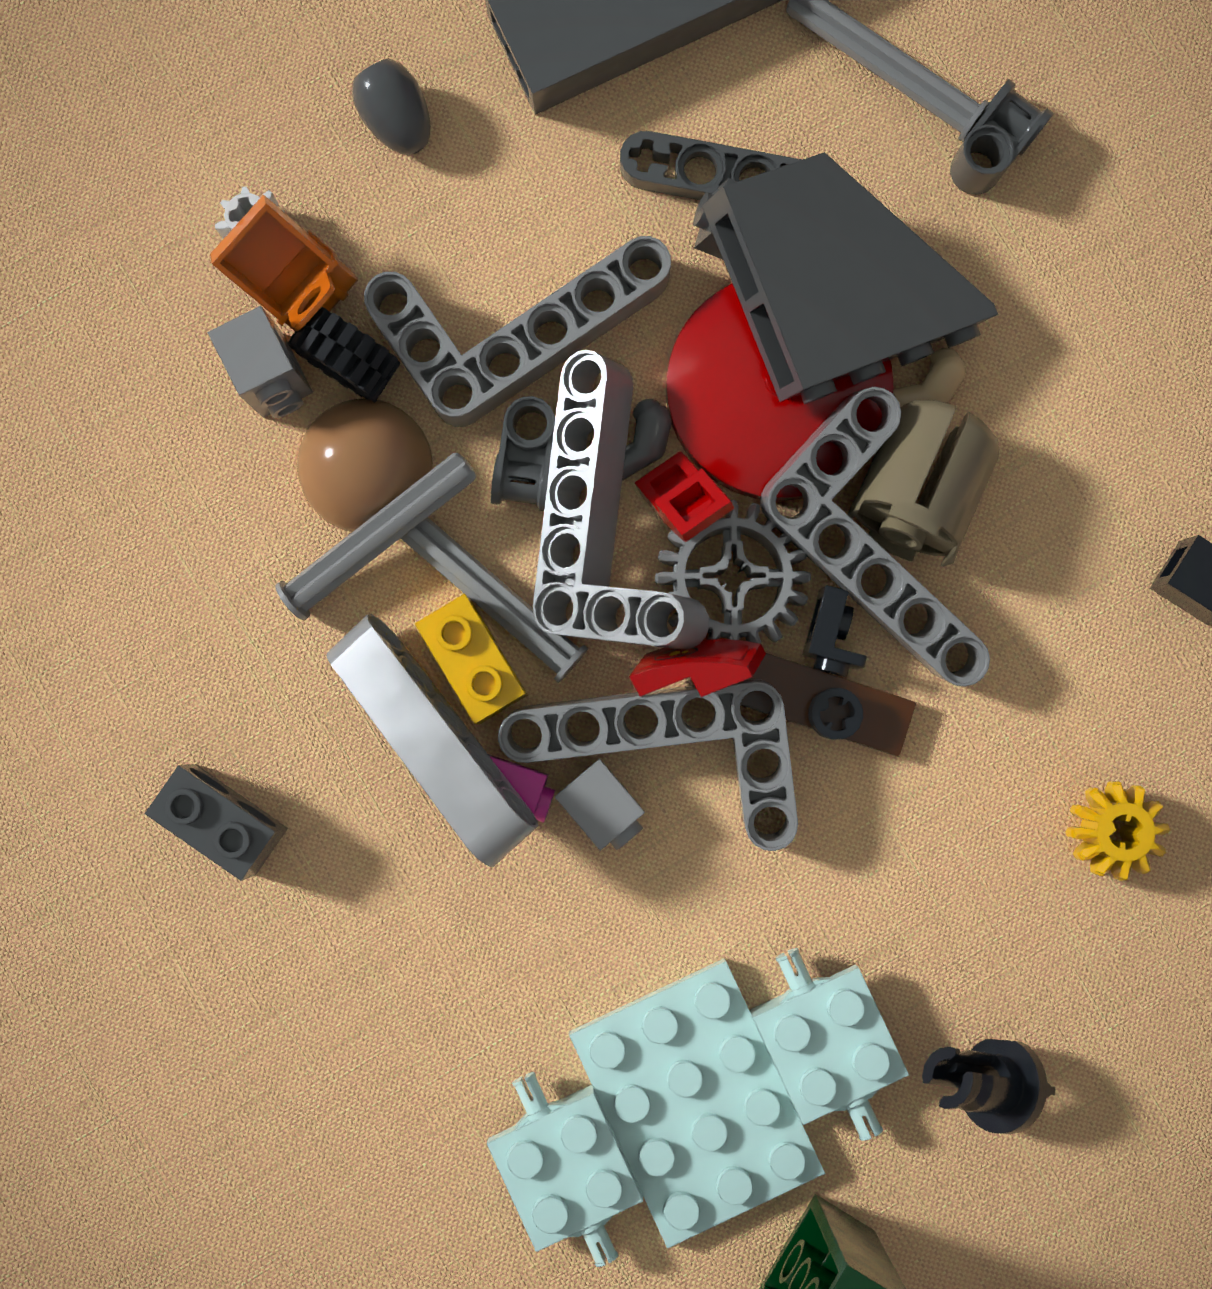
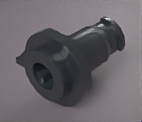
M985 1039L976 1044L971 1050L960 1051V1049L954 1047L939 1048L927 1059L922 1074L923 1083L959 1088L958 1092L954 1095L943 1096L939 1101V1107L964 1110L977 1126L985 1131L997 1134H1015L1030 1127L1041 1114L1046 1098L1050 1095H1055V1087H1052L1047 1082L1043 1064L1037 1054L1028 1045L1018 1041Z

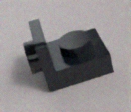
M826 585L818 592L802 655L816 659L814 669L847 677L849 668L858 670L865 667L867 656L834 647L836 639L845 641L850 629L854 608L845 605L849 591Z

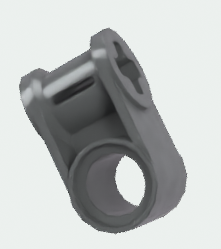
M1010 79L1006 81L980 115L976 125L968 133L951 162L950 175L953 183L967 194L979 195L993 188L1018 155H1023L1054 114L1048 108L1041 111L1015 91L1016 83ZM970 153H981L987 156L991 161L992 168H983L977 165Z
M534 396L522 397L515 400L506 410L500 449L493 471L491 504L500 505L503 500L537 504L539 511H544L555 415L551 407L543 399ZM534 412L541 414L547 420V427L540 437L534 440H526L516 434L517 422L523 415ZM512 480H517V481L531 482V483H535V484H534V485H531V484L517 483V482H511V481H512Z

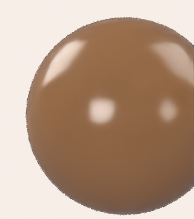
M353 399L336 404L324 411L306 431L297 458L298 479L308 503L325 521L349 532L356 530L433 469L430 445L420 426L403 410L381 400L373 402L368 399Z

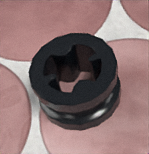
M830 688L819 692L812 699L808 708V720L812 729L819 736L832 740L845 739L852 736L860 728L863 720V707L859 699L851 691L843 688ZM831 697L840 698L838 705L842 706L847 703L850 709V716L842 719V729L838 731L831 730L832 722L823 724L820 718V711H825L829 708L828 699Z

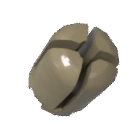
M914 400L900 408V423L894 433L877 450L847 515L851 519L855 516L861 524L870 530L868 535L887 553L908 561H913L916 552L932 556H945L941 566H947L955 561L964 536L998 460V438L982 420L967 412L960 427L956 426L948 436L917 504L915 502L953 418L956 405L938 400Z

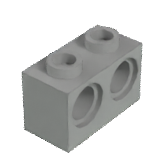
M262 306L207 332L239 396L263 418L270 414L273 418H280L291 414L304 404L302 398L313 393L292 349L287 344L288 341L283 332Z

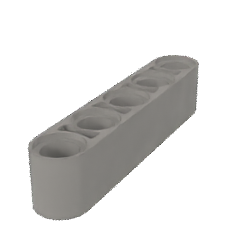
M367 614L327 652V659L333 669L465 846L478 860L487 866L494 867L538 827L536 817L403 643L383 621L372 614Z

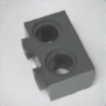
M196 764L178 765L145 812V815L240 881L253 877L258 873L288 829Z

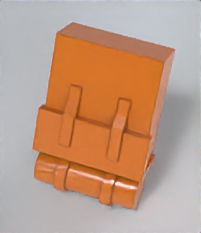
M264 194L210 253L213 266L275 316L277 323L281 326L285 323L294 331H299L321 307L326 308L330 312L340 300L344 301L349 295L348 291L358 281L355 274L342 262L338 261L336 253L312 231L308 230L306 232Z

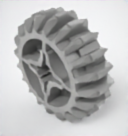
M730 500L735 509L727 513L725 518L717 520L687 542L683 541L671 530L667 538L671 544L680 550L678 553L669 550H661L659 552L658 560L663 564L673 566V572L656 573L655 583L659 585H673V592H669L670 594L689 598L687 587L710 590L717 594L721 600L724 623L709 618V628L707 631L709 636L707 640L719 639L720 637L739 640V638L745 637L746 641L761 643L758 632L763 630L768 639L772 642H777L782 638V634L774 623L776 619L788 626L796 624L798 617L786 608V605L790 603L796 606H803L807 603L808 596L802 592L792 590L793 584L808 583L811 580V574L807 571H793L792 565L805 560L807 555L801 549L788 553L785 546L791 543L792 540L785 533L778 538L772 532L776 525L769 518L764 526L755 522L760 513L759 504L752 503L744 519L738 518L737 501ZM723 534L720 562L713 566L700 567V569L685 570L688 557L700 543L712 536ZM741 534L759 542L769 552L777 569H769L768 566H757L749 562L744 555ZM731 550L733 552V564L740 567L738 573L744 571L746 577L751 578L749 581L742 582L738 586L736 595L733 597V606L732 592L726 591L724 589L726 584L721 586L718 578H714L716 575L723 574L731 560ZM778 587L775 599L769 610L759 619L742 624V610L744 609L746 593L754 589ZM677 612L668 620L672 627L678 624Z

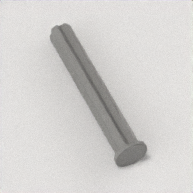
M789 0L786 8L789 16L961 133L958 137L960 141L963 142L968 133L976 125L980 115L990 103L987 100H984L981 104L977 103L828 0Z
M452 453L288 583L285 581L278 582L275 588L285 606L301 620H306L310 617V608L475 480L476 475L469 462L459 453Z
M428 517L401 537L406 544L556 672L557 675L554 679L558 683L569 674L589 649L585 645L580 648L577 647L566 636L543 631L537 625L533 616V608Z

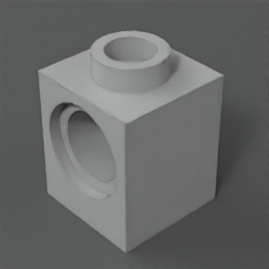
M600 758L555 796L600 851L609 843L616 850L620 849L643 829L637 819L645 813L644 810Z

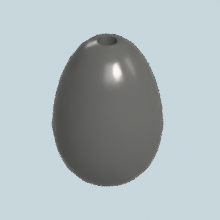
M383 59L369 66L354 78L352 96L355 108L366 127L381 143L399 154L408 156L421 151L428 144L431 128L428 107L419 83L406 67L392 59Z

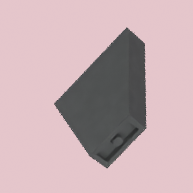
M825 152L723 186L702 205L780 402L797 395H801L804 404L813 402L836 392L837 388L834 383L836 380L850 376L853 385L859 384L885 373L886 370L883 365L885 361L898 357L902 367L933 354L934 351L931 344L945 339L948 348L954 347L980 336L981 333L977 325L998 315L992 301Z

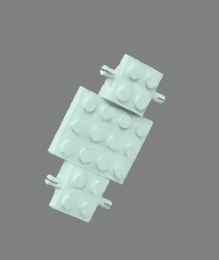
M790 949L787 952L795 966L796 973H794L784 953L775 958L790 989L784 994L749 1010L725 958L569 1031L571 1041L592 1085L558 1101L548 1103L537 1081L535 1072L526 1074L525 1081L522 1076L519 1077L512 1084L515 1086L526 1114L515 1126L493 1135L487 1140V1146L535 1251L538 1252L567 1237H580L583 1235L596 1267L605 1265V1256L608 1262L611 1263L618 1257V1252L615 1250L604 1225L614 1215L643 1202V1197L668 1249L824 1175L823 1167L803 1125L830 1112L848 1110L861 1141L872 1139L863 1121V1116H865L875 1137L882 1133L883 1128L880 1126L868 1099L872 1098L879 1089L908 1076L909 1073L859 967L853 965L830 977L811 979L799 949Z

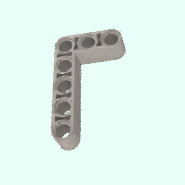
M639 236L632 239L463 355L460 354L413 284L404 275L397 272H383L374 276L368 282L364 291V303L374 323L438 416L451 426L466 427L478 421L569 359L570 356L582 350L657 299L666 290L669 282L671 255L667 247L659 239L651 236ZM649 259L658 265L660 272L654 278L642 280L635 277L629 268L637 260ZM602 290L607 292L614 302L607 310L594 312L586 308L582 301L588 293ZM399 293L407 297V304L400 313L386 315L380 312L381 302L386 296ZM547 322H557L566 328L567 333L560 342L545 344L535 336L538 328ZM423 339H432L440 344L438 354L430 361L418 362L411 358V351L414 345ZM502 353L512 354L520 360L518 369L507 377H499L489 370L491 361ZM454 385H464L472 390L470 402L460 409H451L443 404L445 392Z
M578 351L566 361L560 377L533 599V616L537 625L543 631L556 635L681 650L694 648L703 641L709 628L708 613L698 600L666 592L609 587L633 394V378L629 370L621 363L594 351ZM601 373L602 378L600 384L596 388V390L593 391L594 381L598 374ZM594 429L595 436L593 442L587 448L586 441L588 435ZM587 486L586 500L580 506L579 498L581 491ZM579 543L580 555L578 560L574 564L573 551L575 546ZM570 600H572L573 613L571 618L567 620L566 608ZM623 604L625 617L623 623L618 628L616 613L620 605ZM676 608L678 624L674 632L670 634L667 628V620L669 614Z
M878 387L854 392L841 402L766 484L760 499L762 513L767 520L769 518L776 525V528L782 534L788 535L792 540L791 542L798 549L806 552L807 557L841 589L849 591L848 595L931 673L957 686L965 687L976 684L985 676L989 669L990 656L985 644L832 501L838 492L894 433L900 423V404L891 392ZM864 399L874 401L881 409V423L872 432L862 428L856 417L857 407ZM825 442H832L838 446L843 457L842 465L833 475H827L822 472L816 462L817 451ZM786 485L795 486L803 496L802 509L796 516L791 518L782 516L776 507V496L780 489ZM835 524L843 531L845 543L840 553L827 557L820 550L818 543L819 535L827 526ZM878 564L885 571L886 583L882 591L876 595L868 596L862 589V575L868 567ZM920 603L926 609L927 622L918 633L909 634L904 627V615L911 606ZM964 643L968 651L967 662L959 671L950 672L945 662L946 654L955 644Z
M746 679L703 697L700 696L695 685L660 689L641 697L638 692L528 705L514 710L503 720L499 728L498 742L501 750L508 758L524 763L733 738L742 818L748 838L755 846L763 850L776 851L789 845L797 833L798 818L784 704L781 695L776 689L762 679ZM752 691H763L770 696L772 701L770 713L759 721H750L740 713V703L743 697ZM694 698H704L710 701L715 708L712 722L702 728H693L687 725L681 715L684 705ZM646 705L652 708L658 718L655 729L645 735L631 732L626 727L624 721L625 714L631 707ZM578 712L592 714L598 720L600 726L599 735L588 742L575 739L568 729V720L573 714ZM520 719L534 721L540 727L542 733L541 743L531 749L517 745L511 734L515 721ZM770 749L779 758L776 771L764 778L750 774L747 770V761L750 755L756 750ZM777 807L785 813V823L778 832L764 834L754 827V819L763 808Z

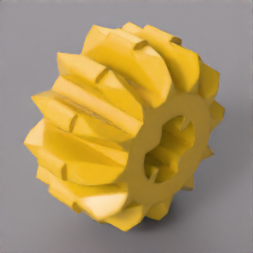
M1119 781L1107 782L1104 793L1098 788H1088L1085 791V796L1090 808L1075 804L1070 808V813L1073 816L1082 819L1081 827L1071 826L1065 831L1069 838L1083 839V842L1073 852L1075 859L1080 861L1091 859V873L1104 876L1110 870L1113 878L1120 881L1128 880L1131 867L1141 874L1150 872V863L1146 854L1163 857L1166 854V849L1154 842L1155 835H1165L1171 830L1168 824L1153 822V819L1163 808L1161 803L1153 800L1144 802L1145 789L1143 787L1132 785L1125 792L1122 783ZM1113 820L1124 821L1125 826L1119 830L1122 838L1121 841L1111 840L1109 837L1116 831Z

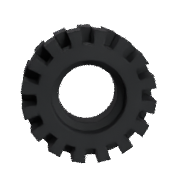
M321 307L299 331H295L287 343L299 356L308 360V363L319 368L328 377L335 379L342 386L373 402L377 401L401 364L393 354L389 353L388 349L376 343L375 339L362 333L358 330V327L350 322H345L340 316L333 312L330 313L324 307Z

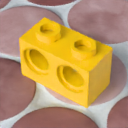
M465 593L414 623L474 724H482L528 696L473 602Z

